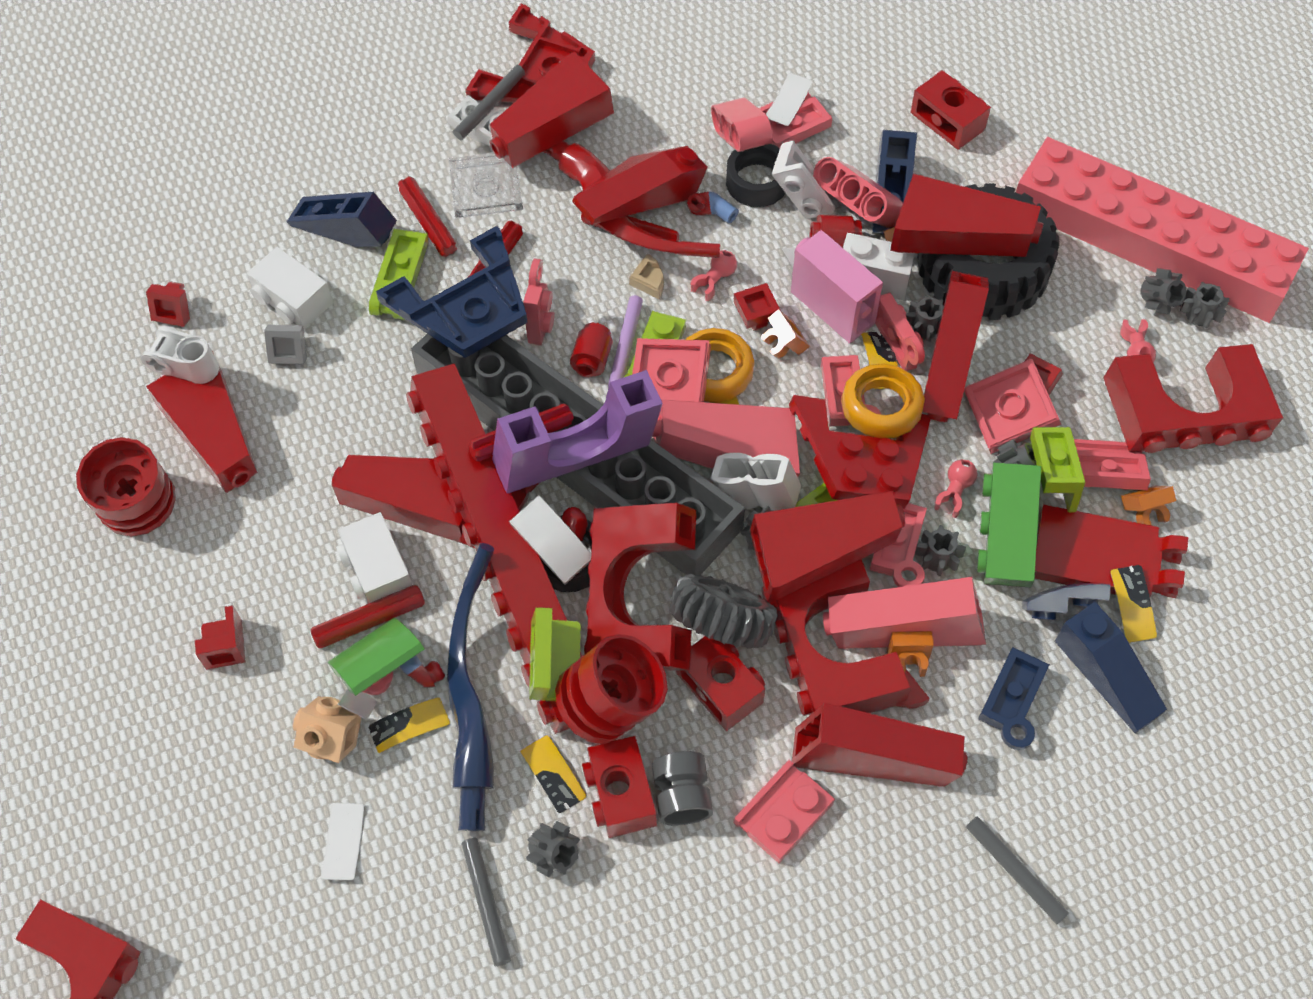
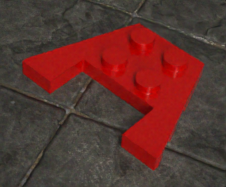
M520 3L508 22L509 32L533 39V42L518 64L525 70V76L500 102L517 101L565 57L573 52H576L591 68L595 62V51L567 32L560 33L551 27L549 20L543 16L540 18L536 17L531 13L530 7ZM478 69L466 88V95L474 100L482 101L504 77Z
M793 395L789 403V409L792 415H797L802 425L800 432L804 441L810 442L816 454L814 462L831 498L842 500L893 491L896 505L901 504L903 509H905L911 499L931 421L929 415L922 414L921 419L910 432L897 437V440L889 438L880 439L854 433L830 431L826 399Z

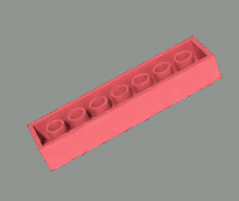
M1050 137L1045 139L1020 179L1016 193L1022 195L1025 192L1033 197L1034 204L1040 203L1048 212L1046 218L1051 217L1057 230L1156 273L1157 268L1171 270L1173 273H1180L1183 275L1181 281L1184 282L1186 287L1197 290L1201 282L1219 286L1224 297L1229 298L1227 305L1268 323L1271 322L1309 249L1306 246Z

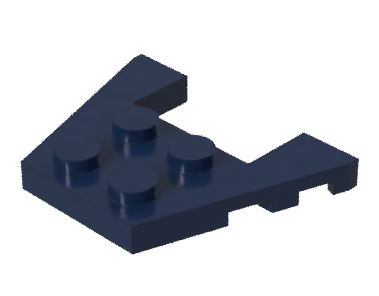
M498 226L470 240L472 251L486 268L426 301L422 300L406 277L403 276L376 291L379 302L464 358L528 323L524 304L510 265L507 250L505 249L502 233Z

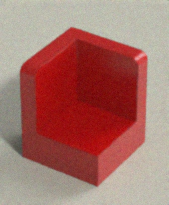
M233 605L225 606V620L202 624V639L195 640L196 656L206 670L246 662L242 619Z

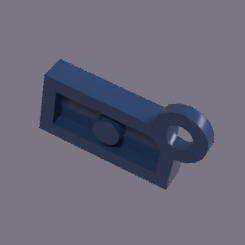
M1014 647L1011 648L978 719L1001 730V737L1005 745L1011 749L1024 750L1031 745L1035 737V729L1025 717L1050 664ZM1013 727L1023 729L1025 738L1015 739L1011 735V729Z

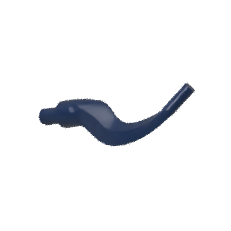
M486 543L479 544L463 584L453 620L447 661L449 702L458 730L452 788L460 789L458 831H485V790L494 788V764L489 733L482 704L470 682L466 664V643L470 612L476 591L481 584L494 552V548Z

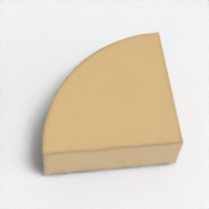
M646 254L629 277V285L660 299L664 290L663 272L659 267L658 261L651 255Z

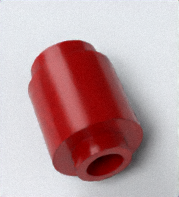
M818 215L816 222L812 221L810 224L809 238L822 230L843 248L847 233L862 236L861 220H854L852 216Z
M588 323L578 332L570 358V365L580 376L591 378L599 376L605 371L613 343L611 332L606 326L600 323Z

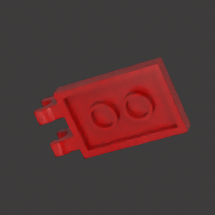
M1043 504L1037 532L1034 579L1064 585L1083 583L1111 584L1110 594L1116 595L1110 573L1111 570L1140 565L1150 597L1152 592L1176 599L1178 588L1182 589L1184 585L1185 571L1176 569L1161 570V561L1163 559L1166 562L1180 564L1182 554L1187 552L1189 537L1180 535L1158 537L1159 527L1080 511L1067 512L1065 508Z

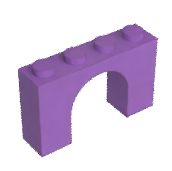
M647 370L611 381L603 406L587 420L566 430L547 433L536 406L498 418L492 461L506 493L508 494L648 446L663 403Z

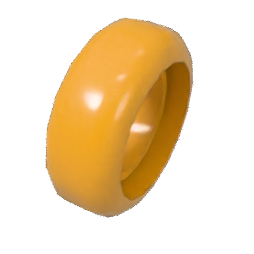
M709 328L699 330L685 339L709 340L711 351H722L728 354L736 365L732 374L726 378L718 380L707 379L704 401L714 403L728 401L745 391L752 381L755 361L751 347L741 336L726 329Z
M885 363L868 365L855 371L846 381L841 399L844 416L852 427L866 436L880 439L897 438L910 432L921 419L925 402L922 387L911 373L899 366ZM884 387L897 392L903 399L904 406L894 414H876L867 409L863 404L862 396L872 388Z

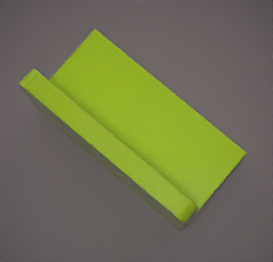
M1033 427L1030 440L1036 465L1041 466L1043 493H1063L1067 512H1076L1085 486V479L1071 427Z
M536 608L531 621L529 700L556 701L555 688L559 676L580 658V623L577 621L552 620V608Z

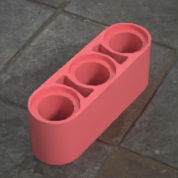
M743 97L712 105V121L717 134L737 152L772 143V129L767 115Z
M824 157L819 160L814 168L813 177L823 190L865 220L886 228L895 227L903 205L899 198L849 164L832 157Z

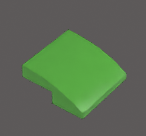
M392 618L327 663L335 675L342 679L348 690L356 696L425 648L403 623L396 618Z

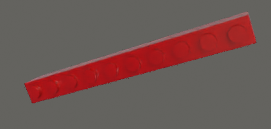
M455 363L411 376L410 392L406 393L407 402L412 414L418 413L422 421L420 432L427 447L432 446L436 454L434 465L441 480L446 478L450 487L448 491L450 505L455 513H461L465 524L462 525V531L466 543L469 547L475 546L476 551L480 543L489 544L494 548L493 555L482 580H489L494 593L491 594L494 609L499 617L504 615L509 626V629H506L508 642L514 652H520L524 665H521L522 674L529 687L531 621L535 609L552 608V620L567 621L539 555L510 525L509 521L519 513V509L512 493H506L492 457L482 461H475L469 452L468 446L470 441L484 435L485 432ZM540 700L537 702V709L542 722L545 725H551L554 735L570 729L563 721L556 701Z

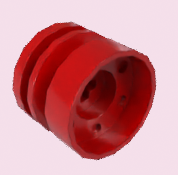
M120 437L103 441L91 448L82 458L76 473L77 489L83 500L95 512L104 526L116 534L130 537L148 534L160 527L172 513L176 501L175 486L151 449L138 440Z
M616 634L604 638L559 676L555 688L556 705L563 721L576 735L588 742L606 744L619 739L636 724L641 723L654 714L664 704L668 686L665 670L659 658L649 646L633 636Z

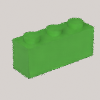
M993 463L991 474H984L982 497H990L989 512L981 511L980 535H987L986 550L979 549L977 573H984V584L1031 588L1034 583L1041 466Z

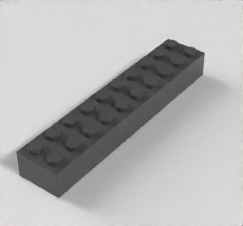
M426 334L411 348L418 374L455 363L479 420L494 431L496 430L498 418L535 406L538 413L558 405L567 404L573 413L574 419L569 426L554 431L559 432L582 423L603 406L595 398L507 335L466 358L429 334ZM653 440L650 441L648 446L556 477L596 508L679 503L695 509V550L656 552L685 575H701L743 530L745 507Z

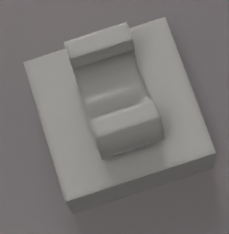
M266 326L264 335L268 363H305L307 354L303 326Z

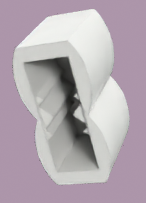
M744 453L719 455L710 478L716 487L743 505L745 509H752L758 506L762 508L769 506L774 511L794 508L801 488L790 460L779 454H762L755 457Z

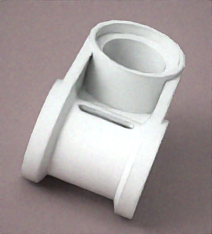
M160 326L155 333L157 339L151 349L144 351L141 356L142 363L150 370L161 375H170L197 384L213 380L219 371V363L204 338L183 333L167 326Z

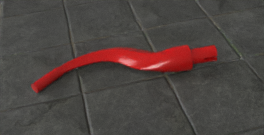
M562 141L543 151L557 160L559 170L572 180L580 183L582 190L610 172V169L601 160L579 143L569 145ZM627 216L597 223V225L610 234L648 249L684 256L719 258L720 244L663 239L641 229L632 223Z

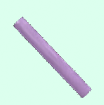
M633 295L629 298L608 388L611 381L623 378L626 374L643 299L639 296Z

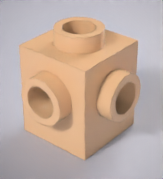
M318 696L306 707H301L294 718L293 730L296 731L293 748L305 751L316 759H327L339 763L356 747L362 717L339 706L340 700L336 698Z

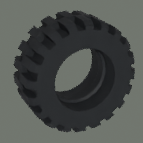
M985 183L984 187H977L976 184L965 186L1036 205L1033 203V197L1025 192L1022 195L1016 193L1015 188L1005 186V189L998 188L993 183ZM1040 203L1037 204V206H1041L1037 221L1044 223L1038 244L1030 243L1026 257L1013 256L1015 260L994 264L979 261L970 255L918 253L917 268L919 275L923 278L922 283L929 293L934 292L933 298L942 299L944 305L952 271L986 277L989 281V290L982 317H988L990 321L1000 320L1002 315L1005 314L1007 318L1020 314L1022 309L1027 310L1036 304L1037 298L1042 297L1058 257L1060 242L1053 219L1051 217L1046 218L1048 212Z

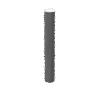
M516 65L453 130L454 136L463 141L525 76V70L520 65Z
M978 816L966 826L967 830L1057 925L1069 915V912Z
M469 838L464 840L461 845L494 966H502L511 962L478 839Z

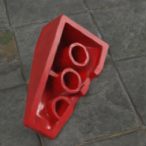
M688 146L631 156L575 195L572 202L592 224H597L687 201L691 194L697 193L708 166Z

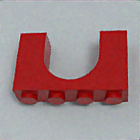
M1254 345L1219 347L1206 365L1205 369L1219 405L1218 411L1210 413L1190 411L1176 404L1164 391L1150 354L1115 357L1103 379L1129 452L1145 451L1146 453H1155L1166 448L1180 447L1181 449H1191L1198 445L1213 443L1217 446H1223L1233 441L1250 440L1251 442H1259L1269 438L1282 421L1283 416Z
M679 503L594 508L593 522L590 528L592 552L588 567L590 590L586 606L588 629L587 640L584 645L585 655L604 638L623 634L633 636L648 645L659 658L665 671H690L692 630L675 625L639 626L627 611L624 589L631 569L646 555L660 551L695 550V509Z
M862 559L781 599L770 602L777 610L778 615L775 622V637L778 644L785 643L788 656H785L788 675L791 680L797 679L801 690L797 692V699L803 716H810L824 703L872 713L895 707L896 703L907 700L910 685L897 652L853 663L836 662L818 653L810 644L805 632L807 624L815 615L829 609L828 597L868 591L870 580ZM763 586L761 587L763 599L767 600L765 589Z
M41 899L15 938V940L29 949L61 964L69 977L71 987L70 999H114L122 984H126L133 977L138 967L137 959L141 954L139 950L128 942Z

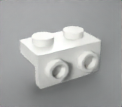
M789 141L781 144L772 176L805 219L815 218L818 215L833 214L835 205L813 177V166L796 143Z

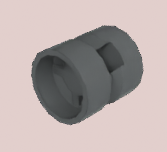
M694 751L673 752L662 755L652 762L654 786L659 791H662L656 797L660 823L671 826L688 825L701 822L713 815L710 789L702 785L708 779L703 754Z

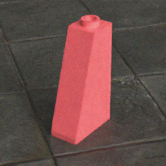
M662 400L663 405L652 437H656V443L676 458L713 469L717 456L726 453H744L751 457L762 454H779L790 460L797 477H799L800 466L795 415H792L789 408Z
M972 577L828 597L829 612H823L825 633L827 636L832 635L839 649L888 648L891 632L932 631L934 646L986 645L982 608Z

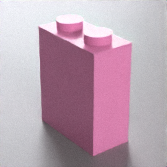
M822 230L811 238H804L794 251L791 293L850 344L861 336L863 332H866L875 325L883 282Z

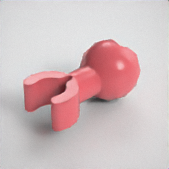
M720 250L719 258H711L710 270L706 274L697 275L691 280V291L696 292L697 288L706 286L709 283L708 289L705 290V300L710 301L715 295V284L719 279L731 276L737 268V259L732 252Z
M1124 319L1120 335L1131 344L1127 350V356L1150 354L1154 362L1156 350L1151 343L1145 341L1148 329L1147 320H1141L1138 332H1136L1134 328L1129 326L1128 320Z
M957 460L948 468L947 474L950 484L947 491H943L937 496L934 505L935 510H939L940 505L943 502L949 501L952 497L955 507L952 517L956 518L960 514L962 492L965 488L972 486L978 476L975 465L969 460Z

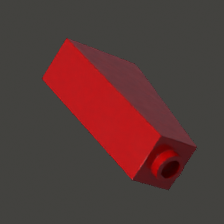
M576 52L569 54L489 124L493 138L490 140V146L498 159L503 157L511 168H514L614 114L611 89Z
M913 173L894 228L890 251L899 253L1026 257L1030 243L1038 244L1044 223L1037 221L1041 206Z
M956 271L951 273L924 390L925 402L922 412L927 413L932 420L939 422H948L949 418L957 420L989 290V281L986 277Z
M220 366L216 377L207 383L197 384L178 377L163 375L146 386L156 406L225 493H228L235 487L243 486L252 476L258 473Z
M348 455L343 466L335 470L332 478V487L339 504L372 515L381 512L384 519L461 543L462 525L465 523L461 513H455L450 505L448 498L450 487L446 478L442 480L439 478L435 469L434 458Z
M893 491L754 514L750 532L767 601L772 602L781 599L895 543L902 528L905 527V513L901 504L896 505Z
M824 703L795 728L792 762L795 767L945 787L963 776L967 767L968 756L966 751H964L965 736Z

